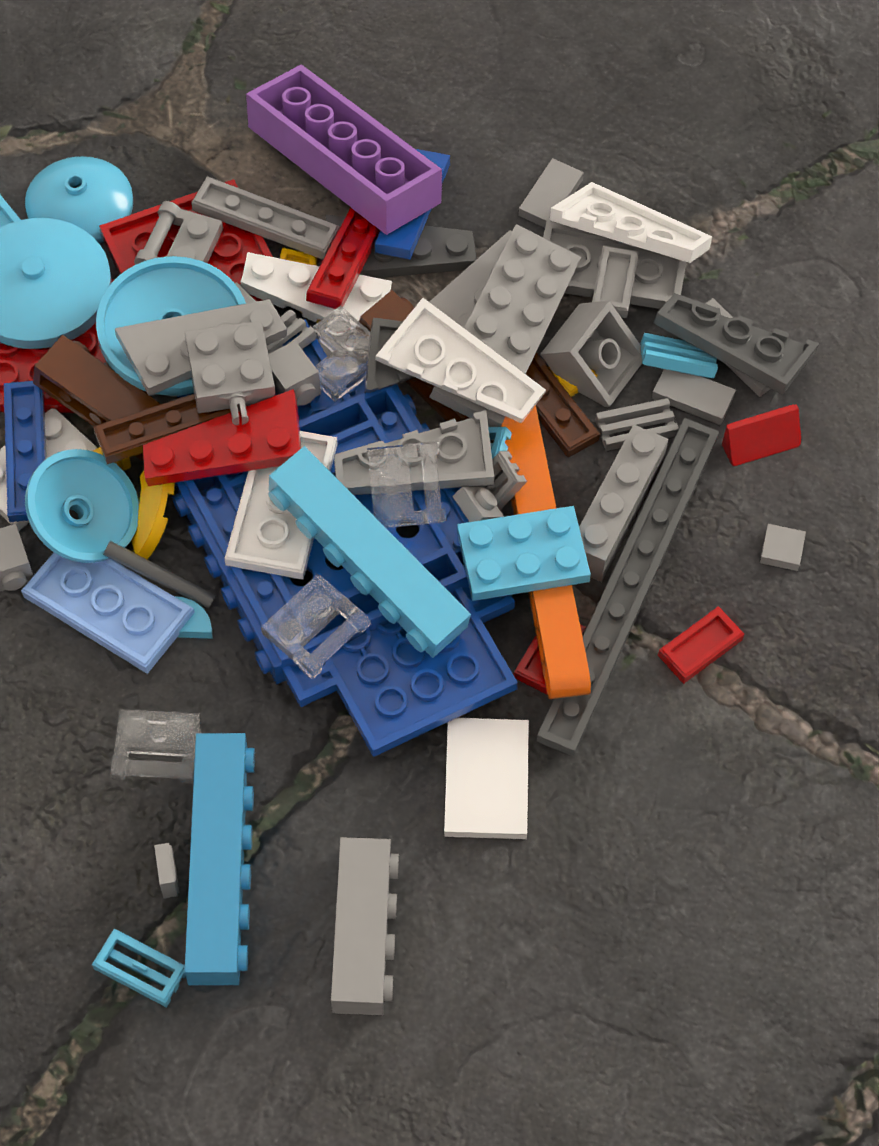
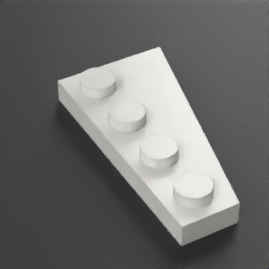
M593 182L551 207L550 221L689 263L708 251L712 236Z
M247 252L240 286L250 295L262 300L270 299L272 304L281 308L286 306L301 311L303 313L302 317L314 322L320 319L337 326L336 331L351 336L352 333L357 335L356 330L360 316L390 292L392 281L359 275L342 311L306 301L307 290L320 266Z
M424 298L420 300L375 358L376 361L519 423L523 422L546 391V389Z

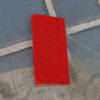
M792 404L727 424L722 446L731 465L738 466L799 447L801 444L799 408L797 404Z

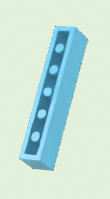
M305 446L269 475L268 495L274 505L281 511L287 509L297 519L295 523L299 530L309 539L314 537L324 547L323 552L336 567L342 565L352 575L350 579L353 585L363 595L369 593L379 603L378 608L389 622L392 624L398 622L407 632L406 637L416 650L419 652L425 650L434 658L468 627L471 614Z

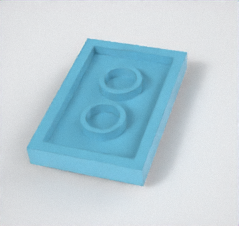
M574 506L457 524V535L472 601L590 582L591 573Z

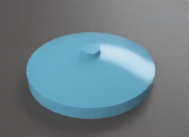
M51 218L24 219L0 227V343L24 349L52 347L62 335L73 340L96 323L99 303L103 294L112 283L106 254L94 237L74 224Z
M177 256L146 260L120 274L103 294L96 317L99 347L112 370L131 385L146 391L116 338L115 328L246 304L236 284L221 270L208 263ZM192 378L156 394L168 396L194 393Z

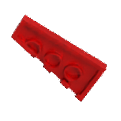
M294 389L246 406L249 421L246 424L242 425L240 412L238 411L239 425H234L230 412L143 445L144 475L147 485L154 486L281 466L301 449L297 398Z

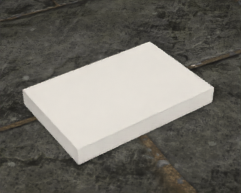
M455 718L448 722L444 837L527 839L529 720Z

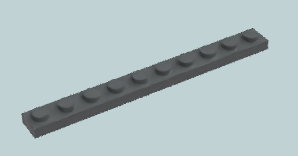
M686 418L683 419L583 635L590 673L591 693L590 695L554 699L538 732L536 742L574 757L718 440L720 431Z

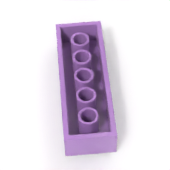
M302 64L246 93L248 127L387 235L441 203L442 169Z

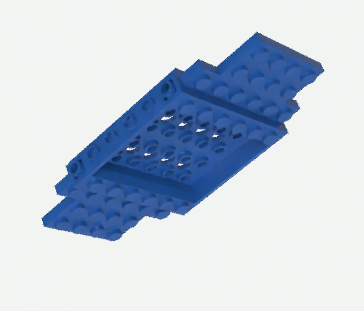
M305 319L306 326L309 328L310 326ZM297 333V334L294 335L292 338H290L287 342H285L282 346L287 345L288 343H290L293 339H295V338H296L297 336H299L300 334ZM317 338L302 349L319 372L321 394L316 396L310 403L297 406L300 431L337 437L338 445L335 454L378 441H383L384 443L402 439V434L418 430V433L430 430L426 423L420 424L415 416L417 412L413 400L408 394L403 395L397 384L372 393L364 392L367 364L338 376ZM187 394V395H177V398L179 399V398H182V397H185V396H188V395H191V394ZM333 460L331 473L335 476V464ZM248 471L175 482L176 494L171 496L173 504L180 517L187 515L191 523L188 526V531L197 548L200 546L204 547L208 555L204 557V561L213 579L220 577L224 585L221 588V593L229 610L237 609L241 617L237 622L244 639L247 642L254 641L258 649L254 653L263 674L270 672L276 685L287 681L300 707L337 691L373 757L517 690V680L483 624L514 609L515 600L512 595L472 601L457 535V524L467 523L469 520L452 497L461 487L354 495L471 614L468 627L432 658L425 650L419 652L411 645L406 637L407 632L398 622L392 624L382 615L378 608L379 603L369 593L363 595L357 590L350 579L352 575L345 568L333 570L326 565L327 557L323 552L324 547L315 538L306 568L312 573L313 579L305 586L293 584L290 577L225 565V556ZM410 521L418 526L419 532L412 538H403L397 533L396 528L400 523Z

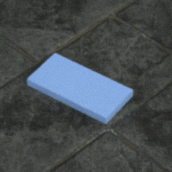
M53 552L21 590L24 598L147 674L179 636V631L195 613L194 608L111 558L101 562L82 563L63 558Z

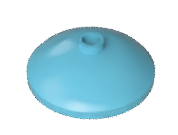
M70 157L50 164L34 177L26 192L25 208L28 219L51 218L69 222L88 232L100 244L104 240L99 225L131 215L133 194L127 177L113 164L94 157Z
M82 449L61 451L44 460L29 479L25 494V507L30 525L43 544L63 558L82 563L101 562L109 559L103 553L110 541L125 548L135 535L138 527L139 510L136 490L126 473L114 462L107 464L103 455ZM69 510H74L78 514L79 519L72 518Z

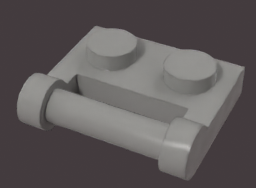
M170 201L162 202L157 213L159 218L144 249L138 251L134 259L135 265L146 260L159 258L157 257L158 252L172 224L180 226V229L166 257H187L208 263L223 231L222 221L183 210Z

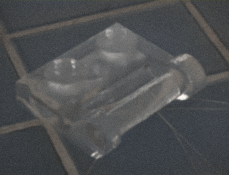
M439 441L367 449L374 516L385 528L447 521L446 508H442L439 486L436 456L440 454ZM421 457L426 509L414 511L409 458Z
M317 574L261 626L262 634L291 658L305 675L314 679L322 672V665L357 632L363 633L371 625V622L361 609L322 576ZM338 614H341L346 621L311 654L303 648Z
M120 709L114 755L111 762V778L124 780L126 776L180 779L181 783L194 784L196 733H200L201 715L198 713ZM131 753L183 756L182 762L129 760L128 756Z

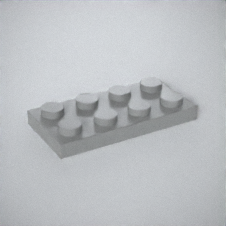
M546 221L543 238L581 256L565 290L566 294L593 298L604 245L639 251L630 304L661 309L674 293L681 295L686 267L685 261L560 223Z

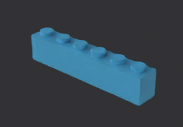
M196 733L185 976L188 985H239L240 971L248 970V945H241V930H249L250 910L249 904H242L243 890H250L251 865L244 864V850H252V825H245L246 811H253L254 790L253 786H247V773H254L255 748L247 747L245 733Z

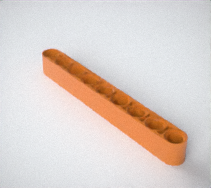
M535 405L522 423L505 416L500 426L507 427L512 432L511 439L505 441V444L508 446L507 451L512 455L510 462L518 465L520 470L517 474L524 475L527 480L525 485L511 499L513 515L556 509ZM572 585L528 592L549 699L590 695V673Z

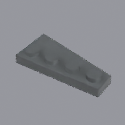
M325 214L327 222L341 227L345 219L344 216ZM424 226L410 260L375 253L374 245L360 275L382 278L465 270L477 260L473 231Z
M676 293L657 312L654 324L782 395L815 355L819 343L809 339L806 340L805 344L789 339L788 332L774 328L772 333L752 326L753 320L742 316L738 318L725 317L721 315L719 308Z

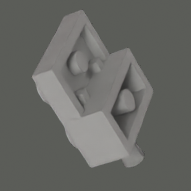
M262 320L185 331V341L198 413L230 409L232 423L239 425V411L242 425L246 424L249 421L246 406L275 396V385Z

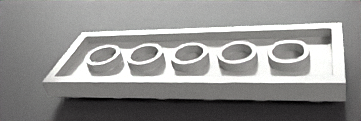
M516 224L464 329L526 374L581 256ZM434 386L429 397L469 418H473V413L486 410L488 427H500L505 416L436 386Z

